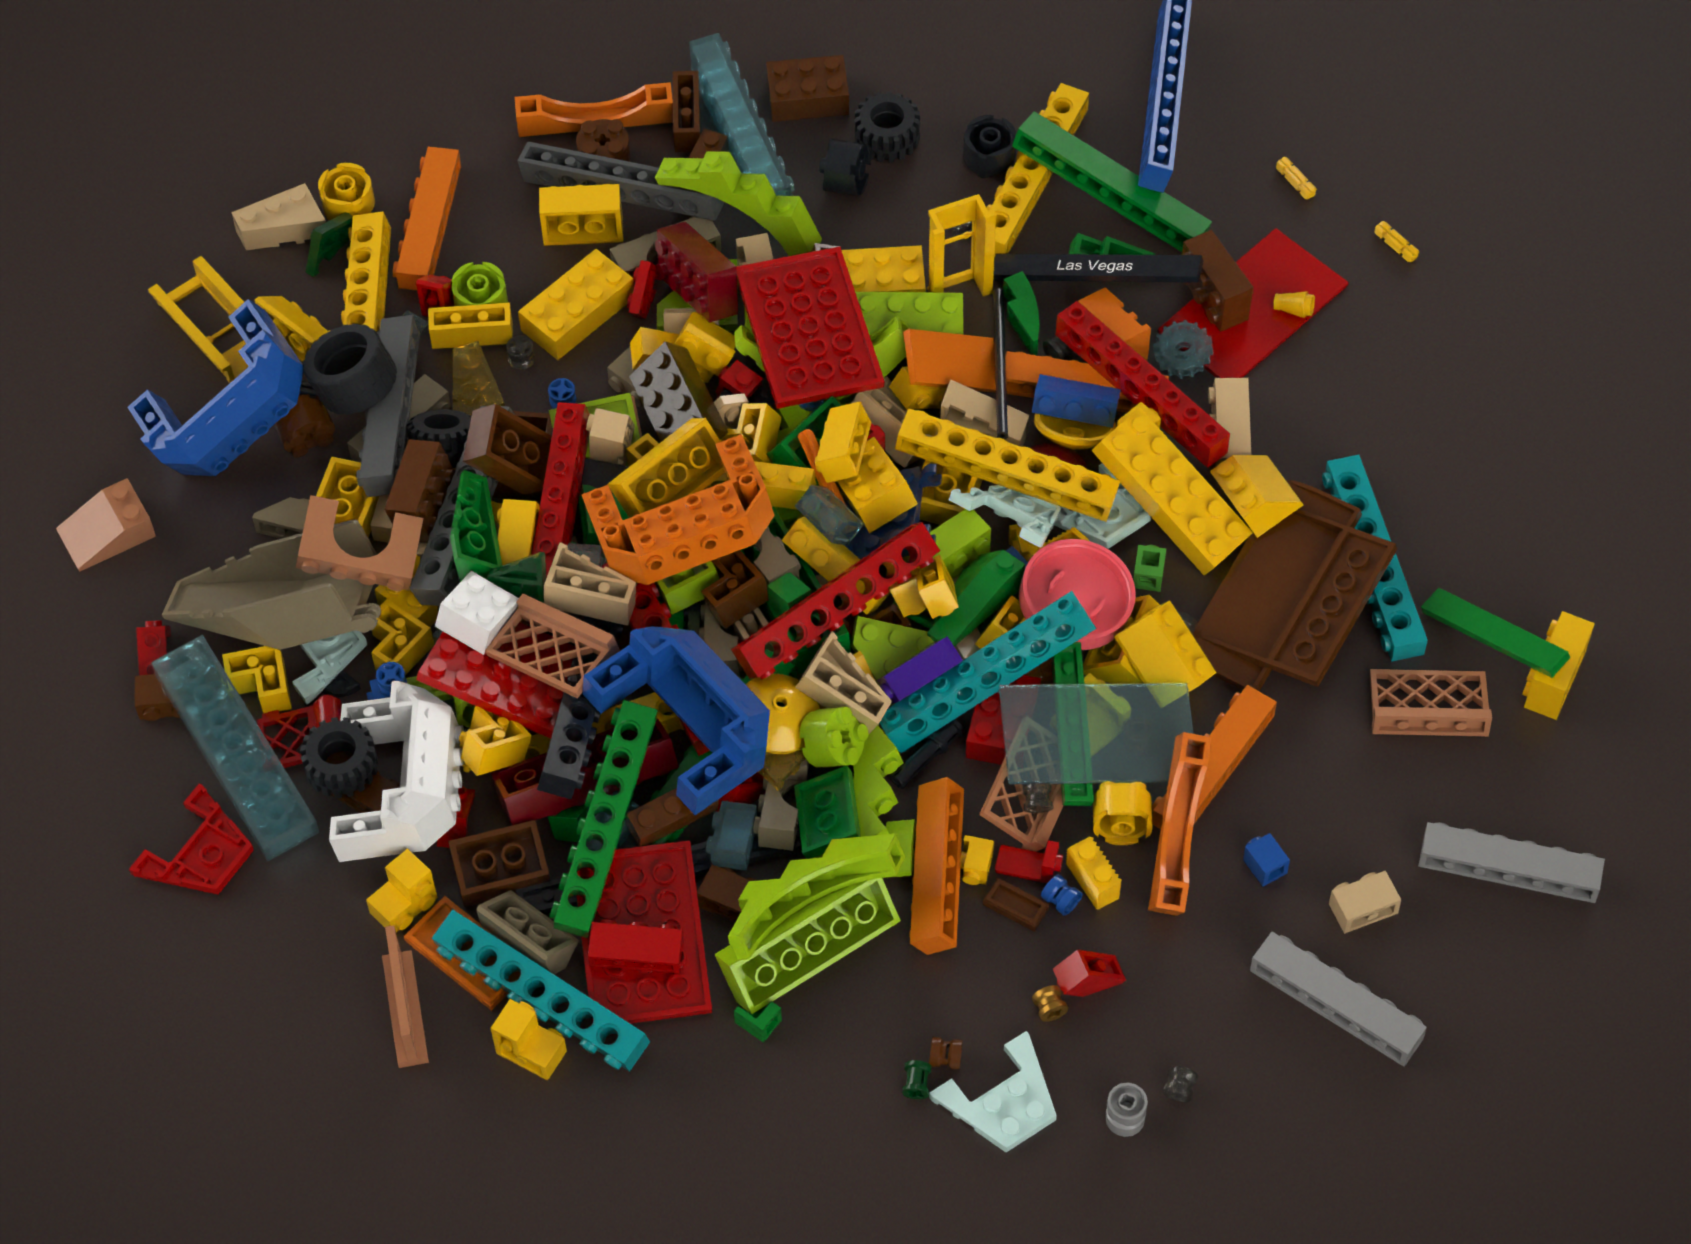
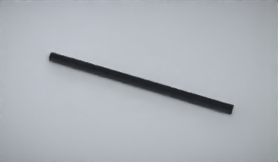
M996 288L993 290L997 438L1006 440L1008 438L1004 292L1002 289Z

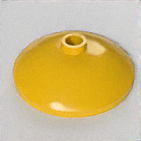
M1036 413L1034 416V424L1043 436L1062 447L1073 450L1095 447L1117 427L1115 422L1113 428Z
M771 674L763 680L760 677L754 678L746 684L770 710L766 752L772 754H789L804 748V738H800L801 723L809 712L820 709L818 702L795 688L799 682L798 679L784 674ZM776 703H784L785 707H780Z

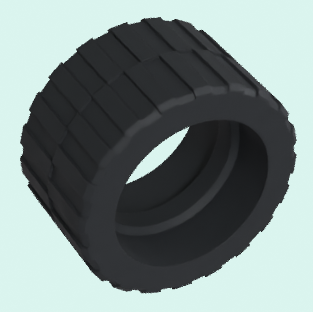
M347 324L330 330L312 344L303 361L304 375L324 407L330 412L340 415L359 413L373 407L390 392L393 383L396 381L397 368L376 331L367 325Z

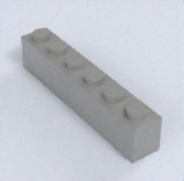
M1427 822L1418 866L1595 903L1600 891L1605 859L1596 857L1591 853L1579 854L1567 851L1562 847L1550 848L1537 845L1532 841L1521 842L1508 839L1503 835L1492 836L1479 833L1474 829H1459L1449 827L1445 823Z
M1271 932L1252 958L1250 968L1252 973L1405 1067L1424 1039L1427 1027L1423 1025L1419 1018L1400 1011L1390 1000L1381 999L1374 995L1364 984L1355 983L1348 979L1341 970L1336 967L1327 966L1312 952L1301 950L1286 936H1279Z

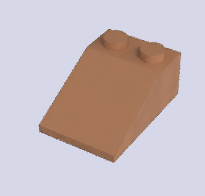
M128 478L102 489L56 528L79 572L156 537L150 517Z

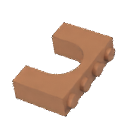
M310 495L296 568L302 569V571L309 574L323 573L339 580L348 578L358 580L364 585L378 584L387 586L394 591H409L423 518L395 512L387 547L372 557H355L344 552L334 538L333 527L339 501Z

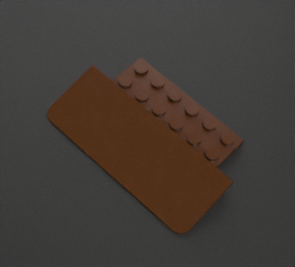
M1295 480L1286 481L1303 503V506L1258 538L1254 533L1248 537L1191 633L1216 671V674L1213 676L1241 690H1244L1249 685L1260 691L1270 672L1274 670L1319 687L1397 551L1396 543L1354 529L1362 516L1360 508L1315 487Z

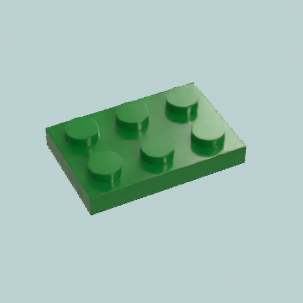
M848 766L794 786L802 853L807 859L824 854L832 839L861 837L853 776Z

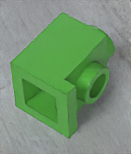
M1138 545L1133 579L1136 589L1161 592L1166 548H1159L1155 545Z

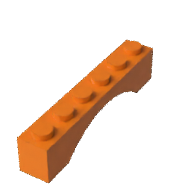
M671 82L643 85L636 91L623 97L597 103L563 102L543 95L515 97L519 137L579 132L583 122L588 120H619L623 123V127L673 123Z
M1186 732L1175 737L1148 911L1175 916L1185 913L1189 889V860L1193 825L1200 791L1208 767L1212 737Z

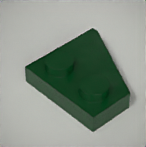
M343 213L313 229L310 235L311 244L305 273L312 277L317 276L321 261L323 259L330 261L337 251L350 240L348 229L352 227V215Z
M539 552L491 569L488 574V581L517 598L525 594L544 603V584L546 581L545 552Z

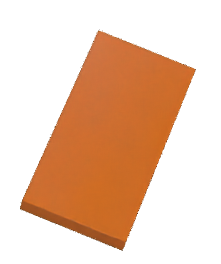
M908 329L903 332L910 385L947 388L951 379L975 391L996 392L994 338Z
M444 896L404 935V940L492 1011L508 995V992L501 988L498 992L493 990L483 982L485 977L478 973L474 976L470 975L459 966L461 964L460 961L454 957L449 961L436 951L438 946L431 938L452 909L483 928L479 922ZM473 941L465 942L461 947V951L469 950L473 945ZM489 957L485 962V966H492L496 962L497 957ZM521 972L512 973L508 981H517L521 976Z

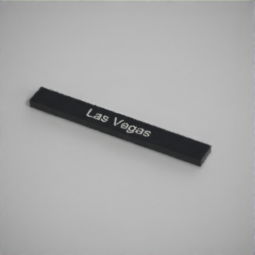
M996 254L993 281H1004L1005 278L1023 271L1028 281L1199 283L1204 260L1202 255Z

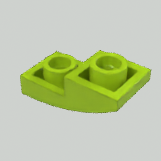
M915 819L886 822L885 827L888 833H896L905 855L897 875L890 877L912 876L915 860L913 848L916 837Z

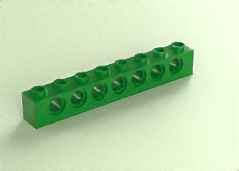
M623 700L621 709L615 708L611 720V725H615L612 736H606L602 752L607 754L604 763L598 762L594 774V779L598 780L595 791L589 790L585 807H588L589 811L587 817H581L576 834L581 835L578 846L572 845L567 862L572 863L569 874L563 873L559 885V890L563 891L560 902L554 901L550 913V918L554 919V929L589 938L591 925L594 922L626 814L656 723L657 709ZM626 730H631L636 733L637 737L628 741L623 739L621 734ZM622 757L628 761V765L624 768H618L613 765L612 761ZM608 785H616L620 792L611 796L604 792V788ZM600 812H606L611 816V820L607 823H600L595 819V816ZM590 840H598L603 846L598 851H591L587 848L586 844ZM587 867L594 872V875L589 879H583L578 876L577 872L581 868ZM575 895L585 899V903L580 907H573L568 901Z

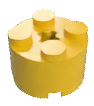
M340 163L336 165L337 168L330 171L327 169L322 173L318 181V189L322 208L328 220L343 213H349L353 216L372 212L375 198L370 176L363 167L354 163Z
M1102 782L1099 785V790L1094 794V834L1097 837L1100 834L1105 837V842L1113 845H1132L1138 843V838L1145 834L1146 838L1149 837L1152 833V797L1147 791L1146 785L1142 782Z

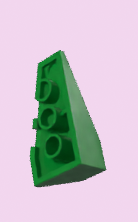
M466 470L460 476L450 535L454 562L460 582L470 571L488 580V574L491 569L502 566L487 477Z
M1005 550L984 553L978 556L962 570L954 585L959 608L954 609L947 616L936 617L927 636L935 642L948 636L955 647L1005 604L1011 595L1014 596L1019 591L1020 582L1025 571V564Z

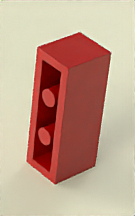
M608 919L592 922L588 951L589 966L680 973L683 945L682 929H677L676 926L663 924L659 927H647V924L642 922H631L629 925H623Z

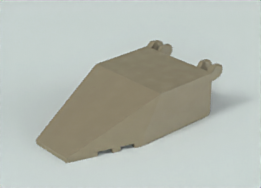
M357 520L334 524L333 534L335 541L344 552L360 558L377 555ZM301 533L250 548L249 552L251 554L238 560L234 556L225 559L226 565L212 571L208 567L178 580L162 616L166 620L281 650L355 630L362 633L368 632L376 627L377 618L381 615L382 610L376 603L367 604L373 585H364L358 580L348 578L339 580L323 573L309 574L302 571V569L296 568L302 538Z

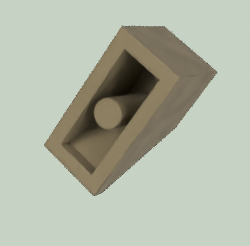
M289 497L255 512L252 519L256 533L280 539L303 533L309 500Z

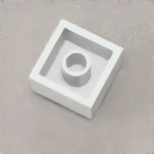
M470 571L441 602L435 627L484 655L486 653L485 649L516 612L518 607L516 601L519 598Z

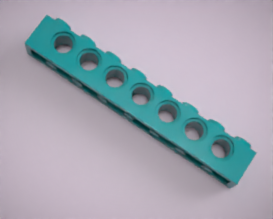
M1360 455L1327 461L1326 471L1322 473L1325 489H1329L1332 496L1361 509L1362 516L1354 529L1391 542ZM1395 553L1381 577V580L1385 582H1378L1367 604H1371L1373 609V624L1375 628L1380 629L1382 634V649L1384 652L1388 651L1391 662L1424 655L1428 641Z
M1070 591L970 655L953 668L889 707L879 723L887 737L901 754L1089 634L1096 627L1073 591Z
M453 909L431 938L438 946L436 951L449 961L454 957L461 962L459 966L470 975L474 976L478 973L485 977L483 982L493 990L498 992L501 988L508 992V999H512L517 1003L522 1001L529 1004L535 1009L539 1020L545 1023L548 1019L557 1024L555 1029L567 1038L574 1035L581 1040L579 1044L592 1054L598 1051L606 1057L603 1060L617 1070L623 1067L630 1072L650 1043L644 1032ZM473 941V945L469 950L461 951V947L465 942ZM489 957H497L496 962L492 966H485V962ZM521 972V976L517 981H508L512 973ZM539 987L545 988L544 993L540 997H532L535 989ZM569 1003V1007L565 1012L556 1013V1009L560 1004ZM587 1018L593 1019V1024L589 1028H580L583 1020ZM610 1034L618 1035L615 1043L611 1045L604 1044L606 1037Z

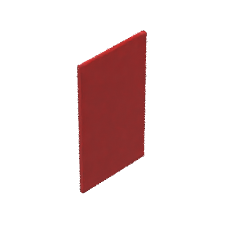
M1275 228L1236 261L1238 267L1254 287L1248 320L1220 332L1215 323L1212 324L1208 320L1202 305L1197 304L1193 298L1158 328V333L1216 378H1243L1344 290L1349 282ZM1308 291L1309 294L1315 296L1312 316L1302 318L1281 310H1274V297L1276 293L1286 294Z

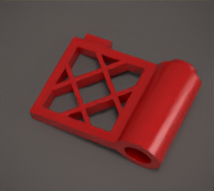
M323 695L309 707L281 714L279 710L262 714V718L257 719V727L265 773L303 764L301 754L296 752L297 748L303 742L305 735L310 733L309 730L313 726L316 728L320 727L319 722L323 720L326 723L332 722L331 718L335 717L340 721L341 700L333 695ZM308 716L309 723L302 732L292 727L297 719ZM278 724L282 728L274 739L266 735L265 727ZM288 731L298 736L290 747L280 743ZM276 747L285 751L280 760L270 762L269 756Z

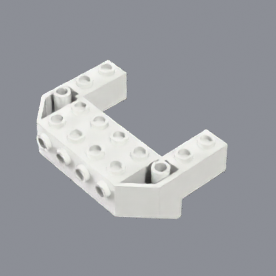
M392 681L389 698L342 704L340 721L345 717L350 718L351 723L355 720L360 722L362 728L366 727L369 730L374 745L404 741L400 788L383 790L381 811L331 817L329 842L339 862L397 855L404 852L407 848L411 852L426 851L456 824L457 811L461 810L458 788H462V776L459 769L460 765L464 764V761L461 759L462 749L460 748L459 735L462 731L465 732L464 727L458 725L451 706L426 689L400 681Z

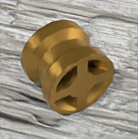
M1057 985L1044 987L1032 996L1034 1005L1040 1009L1039 1017L1043 1022L1056 1020L1065 1015L1069 1010L1067 1003L1061 999L1062 992Z

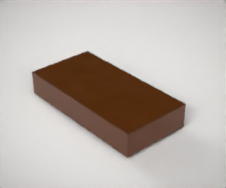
M1000 878L996 879L983 899L984 906L1034 932L1049 910L1048 903Z

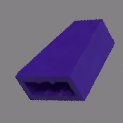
M947 636L931 644L885 674L877 682L891 699V704L893 705L962 662L963 659Z

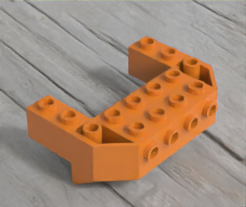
M742 434L715 444L728 481L625 520L621 518L608 485L581 494L610 569L637 583L649 585L757 543L775 515L764 482Z

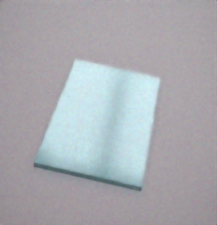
M1187 683L1000 685L998 692L1000 694L1008 783L1168 782L1175 737L1183 732L1194 734Z

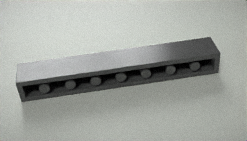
M413 315L381 319L380 330L376 332L393 359L397 368L396 381L393 383L390 392L376 405L365 410L367 424L366 429L362 431L364 446L359 452L361 467L360 470H357L356 476L358 485L363 487L367 497L390 494L405 452L407 423L410 417L420 332Z

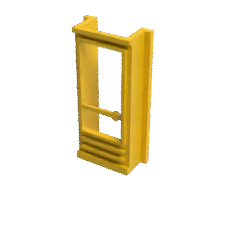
M979 194L928 210L930 217L928 292L944 293V288L974 279L983 297L993 294L995 212H988ZM972 221L971 232L967 231L945 240L944 230ZM972 236L971 269L944 277L945 244L968 239Z
M200 256L192 261L196 273L195 277L168 294L158 284L150 287L148 291L157 301V304L170 315L223 373L227 381L231 383L248 367L238 352L246 343L243 340L223 354L212 343L213 340L232 329L234 325L231 323L212 336L205 337L175 304L201 286L204 287L229 316L244 303L210 264Z

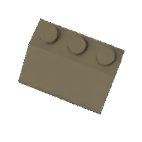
M509 890L477 907L480 924L490 934L552 974L566 969L579 940L570 933L554 929V921L516 893Z

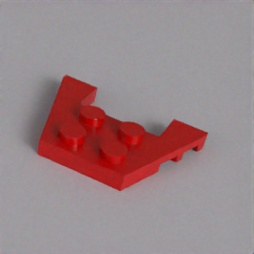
M199 783L183 804L186 809L205 819V821L171 862H167L145 849L129 868L131 875L219 895L254 851L253 845L228 818L220 805L208 794L206 788Z

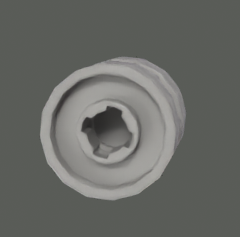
M1120 1083L1109 1092L1105 1118L1107 1126L1116 1135L1123 1137L1133 1136L1143 1128L1148 1101L1147 1095L1142 1088L1132 1083Z

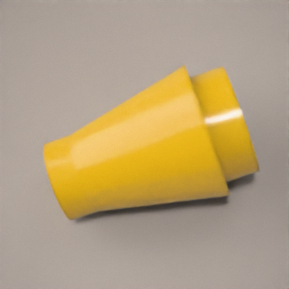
M1308 291L1275 294L1274 310H1281L1302 318L1313 315L1315 296L1309 294Z

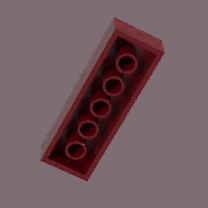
M658 718L656 719L636 785L649 778L663 776L671 770L679 768L671 738ZM614 728L596 734L593 744H587L586 749L591 750L587 767L581 766L580 771L586 772L581 790L575 788L572 799L537 790L547 752L491 772L499 802L511 825L537 820L546 816H554L567 808L584 805L589 790L595 791L598 780L594 779L595 770L598 762L604 763L607 753L602 752L606 736L613 735ZM626 730L621 734L622 738L628 741L637 737L636 733L631 730ZM622 757L612 761L613 765L618 768H624L628 765V761ZM608 785L604 788V792L608 795H612L619 790L616 785Z

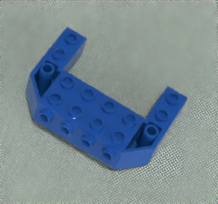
M249 299L228 317L246 343L238 352L248 367L184 425L180 423L166 400L148 389L127 407L145 434L140 438L141 441L161 463L182 475L217 476L297 405L303 376V364L266 310Z
M655 626L634 629L630 632V644L583 676L582 694L600 714L647 683L712 752L711 755L678 777L676 795L694 815L700 813L764 768L770 710L695 631Z

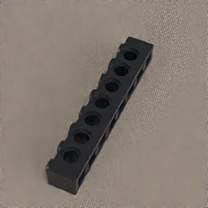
M587 616L583 618L584 622L614 635V638L621 637L623 624ZM596 653L583 655V664L595 661L599 655ZM578 657L572 659L570 668L579 666ZM581 673L567 677L566 683L575 687L581 679ZM563 692L537 790L572 799L575 788L581 790L586 772H582L580 769L581 766L587 767L591 750L586 749L587 744H593L597 728L592 727L593 722L598 723L601 715L582 693L578 698H575Z

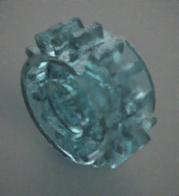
M1187 320L1179 323L1174 321L1171 326L1163 327L1162 334L1156 335L1157 343L1153 344L1155 361L1160 362L1159 365L1162 371L1168 370L1169 376L1177 375L1180 379H1183L1184 376L1194 377V374L1198 371H1204L1203 367L1205 364L1211 363L1210 355H1213L1212 338L1207 336L1206 328L1200 329L1197 322L1192 324L1188 323ZM1181 347L1189 348L1186 351H1178Z

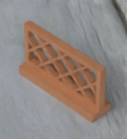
M522 594L516 601L519 608L485 649L487 656L575 698H578L583 692V676L620 651L614 635L525 594ZM522 619L530 623L531 628L515 632V627ZM548 631L553 633V639L538 643L537 634ZM530 636L533 637L534 644L518 648L517 640ZM513 641L514 650L503 653L497 651L502 644ZM569 642L576 645L575 650L560 653L559 645ZM555 646L556 655L541 659L540 650ZM535 652V661L525 664L520 661V656ZM590 653L599 655L595 661L583 664V655ZM578 657L579 666L563 670L562 661ZM558 663L559 671L550 674L543 673V666ZM581 673V679L575 687L566 683L565 677Z
M1370 669L1369 677L1373 715L1372 734L1489 737L1492 711L1489 709L1485 671ZM1377 679H1388L1393 685L1385 689L1377 683ZM1408 680H1417L1422 685L1414 690L1406 682ZM1441 680L1448 682L1451 686L1444 691L1434 683ZM1466 681H1479V687L1474 691L1463 684ZM1400 688L1409 696L1401 701L1392 693ZM1427 689L1438 695L1431 702L1421 695ZM1456 689L1467 696L1461 702L1450 696ZM1387 699L1395 707H1379V703ZM1415 699L1424 707L1412 708L1408 704ZM1444 700L1453 708H1439L1436 705ZM1474 701L1482 709H1468L1465 706Z
M1026 717L1022 719L979 815L1023 844L1021 849L1037 852L1045 848L1064 805L1062 804L1059 760L1051 762L1047 749L1048 746L1058 749L1057 737ZM1027 729L1035 734L1038 745L1028 747L1025 737ZM1040 749L1044 761L1043 765L1034 766L1030 753L1031 750ZM1023 753L1027 765L1026 769L1017 770L1014 760L1016 754ZM1046 768L1049 782L1047 785L1041 786L1036 770ZM1029 772L1034 788L1024 790L1019 774ZM1012 776L1017 792L1007 794L1003 782L1005 778ZM1035 792L1039 804L1037 809L1030 810L1025 794ZM1018 796L1023 812L1013 814L1008 798ZM1001 800L1006 816L999 817L990 811L994 802ZM1025 816L1028 826L1025 834L1018 830L1015 818Z
M394 925L387 926L385 930L389 954L382 955L398 1066L403 1068L429 1063L412 950L401 952Z

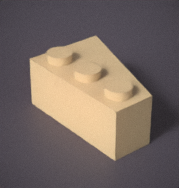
M305 183L231 212L236 232L246 251L280 246L279 243L296 241V244L305 243V240L310 239L313 229L326 223Z

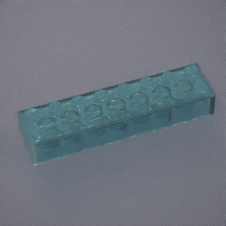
M719 33L689 41L691 71H699L700 94L718 133L728 135L729 152L741 173L765 174L776 196H793L791 193L795 191L791 176H786L784 172V161L781 156L777 157L775 153V142L772 137H768L766 134L767 127L763 117L759 118L757 115L758 108L754 98L750 99L748 96L749 89L745 79L741 80L739 77V66L736 60L732 61L730 58L731 51L728 43L722 41Z
M201 635L151 662L156 678L267 862L318 834L319 830L316 819L204 636Z

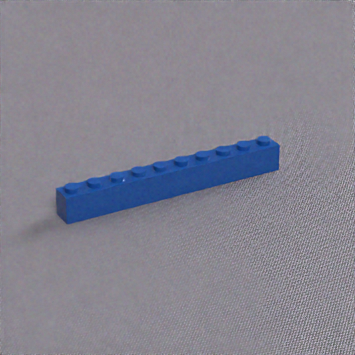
M1163 0L1158 12L1138 186L1164 193L1174 168L1192 0Z

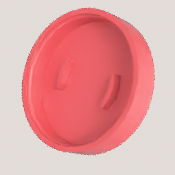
M1081 539L1059 540L1037 551L1028 562L1019 586V604L1026 620L1070 591H1073L1096 627L1095 630L1076 641L1081 642V650L1098 648L1115 639L1114 636L1125 628L1133 611L1136 598L1133 578L1123 561L1109 549L1097 543Z

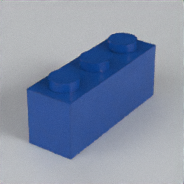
M1040 374L1035 388L1032 413L1113 428L1121 389Z

